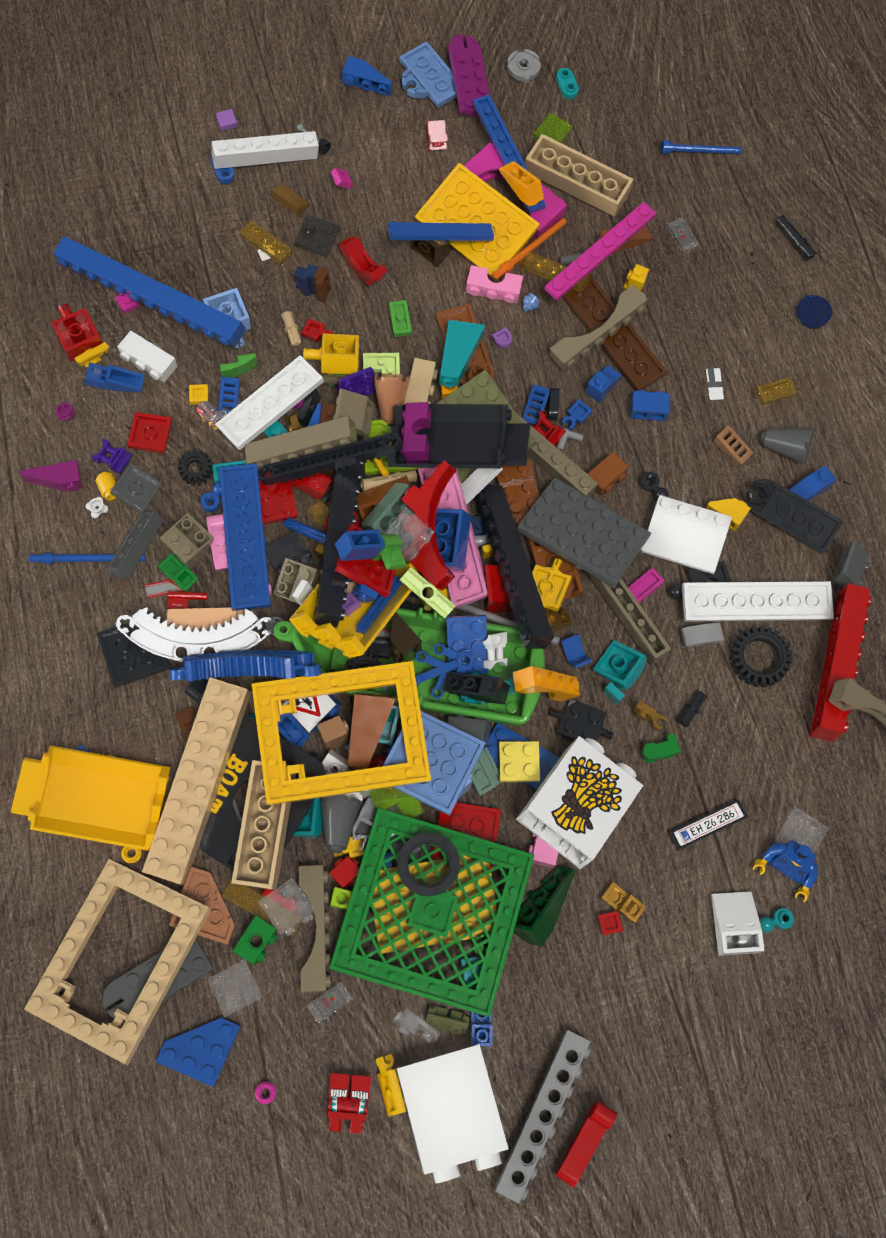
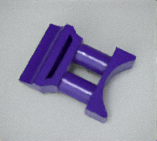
M102 439L103 448L98 454L91 456L92 460L97 464L103 462L109 465L112 471L121 474L131 459L132 454L124 448L116 449L111 446L109 441ZM106 453L111 454V458L106 456Z

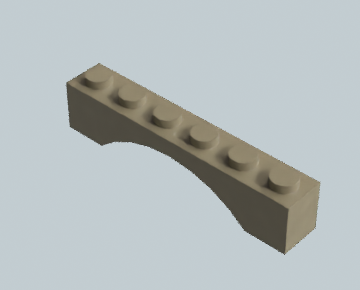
M633 284L619 295L615 311L601 327L582 336L562 338L550 348L549 356L563 371L567 368H572L577 363V360L581 357H586L591 352V349L602 345L608 336L612 337L621 326L628 325L637 314L641 315L646 310L647 298Z
M851 678L835 682L829 698L830 703L842 711L859 710L877 718L886 727V704L883 700L876 698L869 690L862 688Z
M323 865L299 866V888L309 900L316 920V939L308 961L300 970L301 993L327 992V987H331L330 974L326 975V966H330V953H326V945H330L329 932H325V924H329V911L325 912V903H329V894L324 889V883H328V870L324 871Z

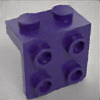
M368 367L339 379V385H335L338 395L340 389H345L369 396L376 392L374 370L372 367Z

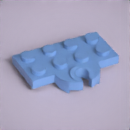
M427 41L399 57V62L406 69L402 74V89L405 90L409 85L415 86V88L407 90L408 96L413 98L429 97L437 108L457 97L453 72Z

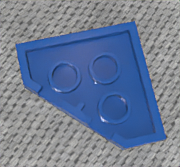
M219 1018L164 1042L156 1062L215 1087L241 1026Z

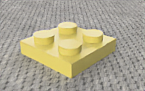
M539 741L499 742L500 782H540Z

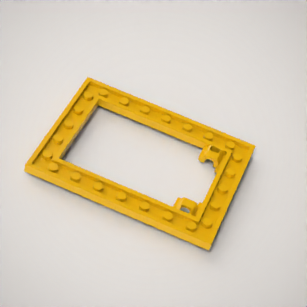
M413 661L324 673L313 677L302 676L252 684L267 805L431 781ZM396 685L407 763L308 778L305 777L304 764L286 766V761L282 760L278 722H281L280 716L283 714L297 713L295 699ZM289 700V705L281 704V701ZM299 773V779L291 780V774Z

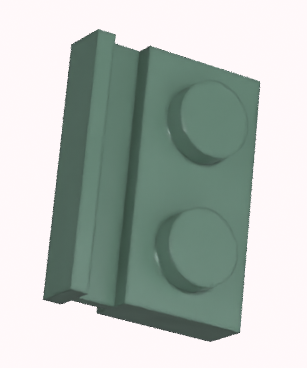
M484 747L471 772L472 785L478 796L503 783L500 782V773L487 747Z

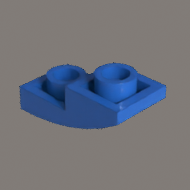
M492 1011L490 1017L471 1012V1046L479 1044L480 1046H493Z

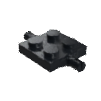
M574 699L569 700L567 708L563 712L554 708L550 711L549 716L560 719L556 735L571 741H575L579 736L584 740L590 738L596 741L600 736L612 739L614 732L603 729V721L606 716L604 711Z

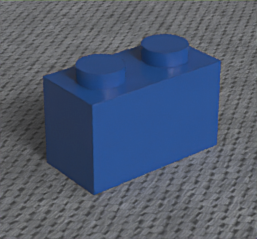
M633 391L630 402V419L666 421L669 415L670 394L662 391Z
M379 529L347 531L335 543L341 561L373 559L385 548Z

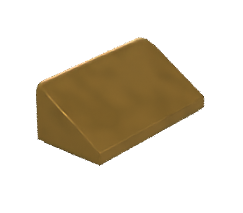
M284 184L272 190V197L297 216H300L310 206V203Z

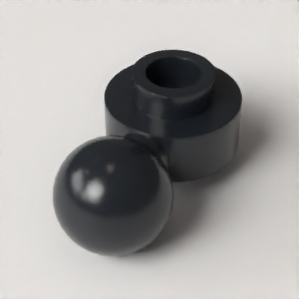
M646 472L640 479L641 487L645 491H653L656 501H658L659 495L669 497L667 489L658 486L660 479L656 473ZM646 481H651L652 485H648Z

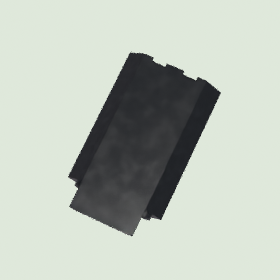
M406 404L395 405V425L391 427V433H398L402 441H404L401 429L405 426L402 414L403 411H406ZM429 404L431 409V428H423L416 433L418 435H427L430 444L429 460L406 461L404 454H401L400 450L388 455V467L436 468L444 460L454 468L501 469L503 466H526L531 423H508L512 418V411L508 409V404ZM391 441V445H394L397 441Z

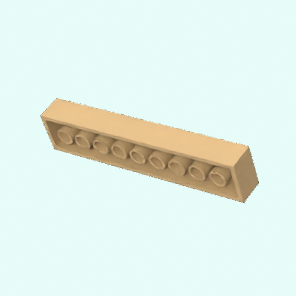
M211 677L209 678L142 872L180 885L185 884L252 693L248 689Z

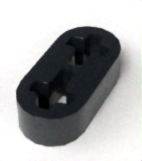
M550 388L548 420L557 421L560 388Z

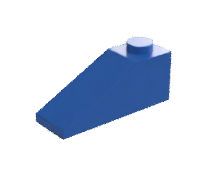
M825 465L789 490L810 501L830 489L837 479Z

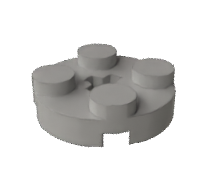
M524 49L523 52H518L517 50L509 56L507 73L514 79L522 81V83H529L540 73L541 63L535 52Z

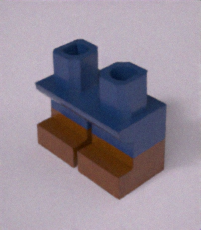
M308 264L307 269L298 266L294 274L295 278L298 279L296 287L304 290L305 296L317 295L318 301L325 303L331 290L329 270Z

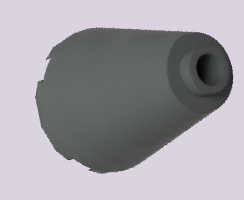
M810 427L768 428L767 431H763L761 442H764V446L799 463L806 464L814 429Z
M347 795L325 797V800L321 798L326 848L330 849L331 853L339 854L347 849L352 828L361 808V802L357 798L353 797V801L348 800Z

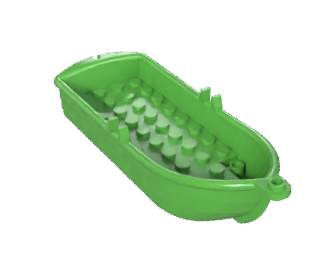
M398 608L396 613L422 640V650H425L428 655L448 663V656L444 654L437 655L434 652V646L437 643H444L448 648L446 618L444 619L436 611H434V614L425 613L423 608H419L417 611ZM392 617L384 626L385 629L390 631L392 629ZM282 621L274 627V635L278 640L293 643L297 651L313 652L314 663L321 665V674L347 670L352 658L344 656V651L335 647L330 649L318 643L319 639L311 635L308 638L301 635L291 622ZM486 623L487 638L490 634L507 632L506 647H503V658H507V666L496 663L492 669H488V674H480L481 676H497L502 680L508 681V679H513V672L531 666L545 669L544 649L525 648L518 628ZM285 629L287 632L281 633V630ZM438 645L437 651L443 652V647ZM390 651V659H383V658H379V659H378V662L381 661L382 664H384V663H387V664H395V663H396V662L393 660V658L391 657V654H392L391 651ZM420 653L419 658L424 660L425 654ZM416 658L412 660L416 676L436 668L425 662L420 663ZM440 675L421 682L417 688L420 710L453 716L460 714L472 719L474 717L484 718L489 722L521 726L528 722L541 693L524 694L518 692L507 696L505 705L495 703L477 705L461 702L460 695L444 692L441 698L435 699L431 692L436 687ZM391 686L387 690L379 687L372 688L370 691L364 689L343 692L354 697L355 692L395 696L394 705L399 706L397 691ZM436 689L434 691L435 695H441V691L439 689Z

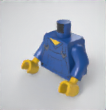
M794 840L787 843L772 844L762 855V859L755 860L753 870L757 866L762 867L759 871V875H762L765 872L766 863L769 862L770 866L798 884L804 885L798 889L795 898H797L798 894H803L805 896L803 902H806L810 894L809 888L812 889L819 875L818 866L814 862L816 855L811 852L809 846L800 845Z

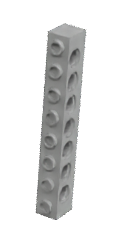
M569 1030L565 1031L494 1191L517 1203L520 1200H525L529 1188L526 1186L529 1180H533L537 1174L538 1167H536L538 1159H543L547 1151L545 1143L548 1138L552 1139L556 1127L553 1125L556 1119H560L563 1115L565 1107L562 1105L565 1098L569 1099L574 1087L571 1085L574 1078L578 1079L583 1067L580 1064L583 1058L587 1059L590 1054L591 1047H589L591 1041ZM568 1051H573L576 1054L574 1063L567 1061L566 1053ZM560 1070H564L568 1075L564 1083L557 1079V1073ZM551 1090H556L559 1094V1099L555 1103L551 1102L548 1098ZM542 1110H547L550 1114V1119L546 1123H543L539 1118ZM533 1130H538L541 1133V1139L537 1143L532 1142L530 1139V1134ZM525 1150H529L532 1154V1160L529 1163H524L521 1160V1154ZM515 1171H521L523 1174V1180L518 1184L512 1181V1174Z

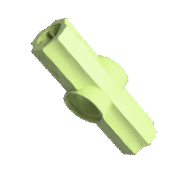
M411 567L400 579L403 584L444 619L456 606ZM424 588L432 589L433 595L431 598L423 596L422 590Z

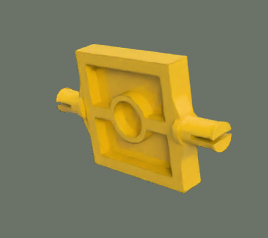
M558 558L554 559L552 567L535 565L532 572L544 608L556 612L559 611L572 580V576L559 571L562 561L558 560Z

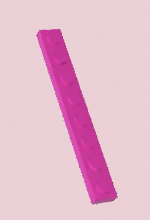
M645 202L640 204L545 285L544 290L558 301L656 216V212Z

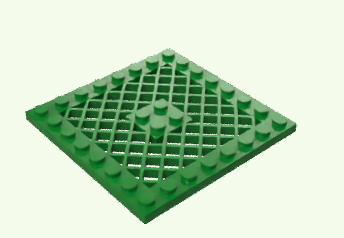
M378 808L329 969L490 1017L534 854ZM428 832L446 837L457 849L459 857L465 866L459 870V873L467 870L472 880L462 885L457 877L456 882L459 887L450 892L447 889L446 893L443 892L434 896H422L413 892L414 895L404 900L399 889L405 887V885L402 884L397 887L392 878L398 874V870L390 874L385 865L393 859L398 862L400 852L396 854L391 844L400 839L405 844L404 838L411 839L418 834ZM391 834L398 836L390 841ZM427 844L437 847V849L428 853L425 845H421L425 855L416 860L411 853L410 857L413 862L408 864V868L415 865L420 875L414 879L422 878L425 885H429L425 875L435 871L439 881L434 884H437L443 880L437 868L445 864L449 867L448 858L445 852L436 845ZM387 847H389L393 856L384 861ZM440 851L445 861L435 866L430 856ZM463 856L476 859V861L468 865ZM428 858L432 868L422 873L418 862ZM483 862L496 866L487 871ZM479 863L484 873L475 878L470 867ZM383 866L387 876L378 881L381 867ZM499 868L504 879L494 884L489 873ZM503 868L509 869L507 875L504 872ZM486 875L491 886L481 890L476 880ZM389 879L394 889L384 894L379 884ZM505 882L502 895H500L496 886ZM474 883L479 893L469 898L464 887ZM377 886L381 896L372 901L375 887ZM493 888L498 899L488 903L483 893ZM461 889L466 900L457 904L459 897L451 894ZM396 892L401 902L391 907L386 897ZM481 896L486 906L476 911L471 900ZM415 898L412 911L410 912L406 902ZM383 899L388 909L378 914L373 904ZM468 902L473 913L463 918L458 907ZM499 902V906L495 916L490 906ZM403 905L408 915L398 920L393 909ZM371 906L375 916L366 921ZM488 909L493 919L483 924L478 913ZM456 911L460 920L451 925L454 912ZM390 912L395 922L385 927L380 917ZM475 915L480 926L470 931L465 920ZM409 918L407 926L414 927V929L404 933L400 922ZM377 919L382 930L372 935L367 924ZM494 922L491 934L489 936L485 926ZM462 923L467 933L457 938L452 928ZM397 925L402 935L391 940L387 930ZM365 927L369 937L360 941L363 928ZM482 928L487 939L477 944L472 933ZM420 930L434 933V935L424 939ZM450 930L454 940L444 945L440 936L447 937ZM417 931L422 941L411 946L407 936ZM384 932L389 943L379 948L374 937ZM469 936L474 946L464 951L459 941ZM437 937L442 947L431 952L426 942ZM404 938L409 949L399 954L394 943ZM371 939L376 950L366 955L361 944ZM488 942L484 956L479 947ZM457 943L461 954L451 958L446 948ZM424 944L429 954L418 959L413 949ZM391 945L396 956L386 961L381 950ZM358 947L363 956L356 955ZM476 949L481 960L471 964L466 954ZM444 950L448 961L438 965L433 955ZM411 951L416 962L406 967L401 956ZM378 952L383 962L368 957ZM464 956L468 967L458 971L453 961ZM431 957L436 968L426 973L421 962ZM398 958L403 968L388 963ZM451 963L456 974L446 979L441 968ZM482 963L478 977L473 967ZM418 964L423 974L409 971L408 969ZM438 970L442 980L429 977L428 975ZM471 970L476 980L466 985L461 974ZM458 976L462 986L449 983L448 981ZM477 983L475 990L468 988Z

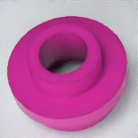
M270 1082L260 1083L255 1089L257 1101L262 1104L271 1103L276 1097L275 1086ZM263 1089L269 1090L270 1094L268 1097L262 1096Z

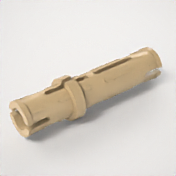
M415 470L401 473L397 471L386 477L378 476L361 479V488L363 491L405 476L408 477L409 482H417V473Z

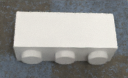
M132 331L117 346L120 357L124 361L134 363L136 368L141 371L145 370L155 380L159 379L165 383L177 368V363L173 356Z

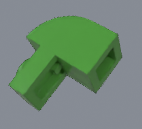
M396 534L381 535L385 548L372 561L383 560L387 570L403 569L407 565L400 550V547L404 544L403 541Z

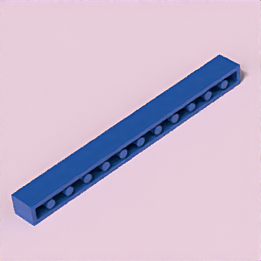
M63 236L53 252V255L58 259L57 263L61 266H69L77 274H86L85 276L92 281L98 280L104 287H112L120 295H129V298L137 303L141 301L147 308L151 310L155 308L166 317L170 315L176 322L180 324L186 323L192 330H200L211 339L215 337L225 346L231 345L236 347L246 330L241 321Z

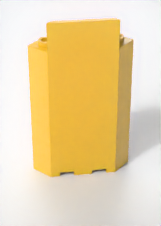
M405 557L404 560L407 565L403 569H396L395 576L399 578L410 567L417 572V569ZM403 584L365 634L357 633L356 626L376 600L368 603L361 602L360 608L348 617L344 615L343 621H339L337 628H334L331 623L315 624L314 615L318 585L289 620L301 635L307 638L311 635L319 639L318 643L330 649H333V647L344 651L343 655L348 658L357 657L365 653L412 590Z
M50 745L48 752L43 753L42 760L24 758L11 813L28 816V821H31L30 830L149 851L162 814L171 767Z

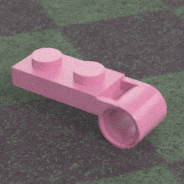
M223 514L207 516L208 532L214 537L211 549L215 570L228 569Z

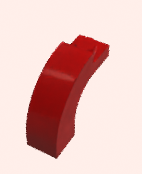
M351 236L338 244L351 269L365 284L371 285L384 277L383 274L387 272L385 266L375 263L369 257L359 237Z

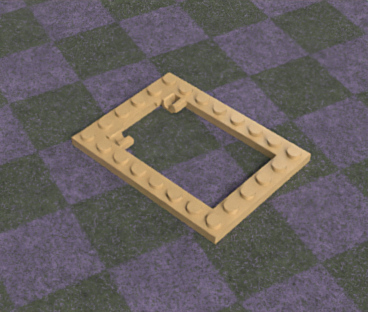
M108 859L24 1010L121 1063L128 1065L212 909ZM119 887L180 917L181 920L130 1014L116 1009L114 1021L112 1023L109 1022L108 1025L105 1023L100 1025L69 1008L70 1005L67 1003L70 1001L76 986L66 982V979ZM63 987L65 988V992L62 996H60L58 994L61 988ZM123 1020H125L123 1027L120 1028Z

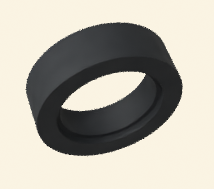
M421 833L412 837L404 844L398 857L397 868L401 881L410 891L422 896H434L443 893L453 885L459 874L460 858L457 849L446 837L437 833ZM420 845H436L448 857V872L445 878L437 884H421L409 872V856Z

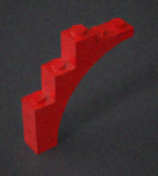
M445 460L436 467L434 473L423 482L420 488L413 485L405 492L402 498L416 513L408 519L403 528L418 542L409 549L405 558L432 585L441 591L455 578V575L446 566L436 540L435 523L440 498L447 483L457 471Z

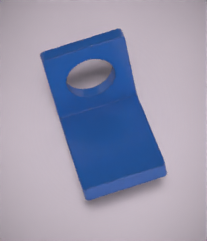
M579 634L561 640L567 662L570 666L578 668L592 662V659L585 654Z

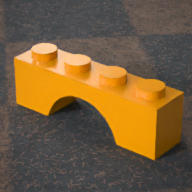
M534 666L513 672L515 692L524 694L549 692L550 700L559 702L580 696V686L577 677Z

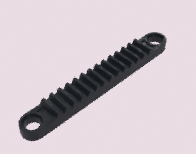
M388 433L265 465L258 471V477L264 485L280 482L288 483V480L294 482L295 478L302 480L303 476L309 478L311 474L316 476L317 473L323 474L324 471L329 473L331 469L337 471L338 467L345 469L346 465L352 467V464L359 465V462L364 464L367 460L372 462L374 458L380 460L381 456L393 454L401 450L403 441L398 433ZM391 441H397L394 445L389 446ZM272 472L269 477L265 478L267 473Z

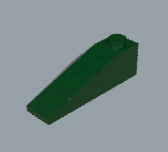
M558 865L541 881L542 885L534 892L530 891L526 894L528 898L521 903L513 931L515 935L529 944L543 947L554 930L575 873L574 868Z

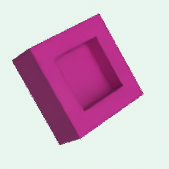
M336 167L331 171L337 186L347 189L353 186L347 171Z
M124 294L115 297L124 314L140 306V303L130 299L129 295Z

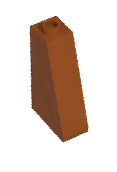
M355 692L348 766L352 767L353 770L368 768L393 707L395 696Z

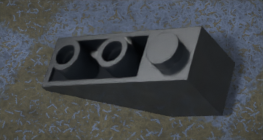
M448 672L443 691L487 703L505 705L510 686L499 677Z

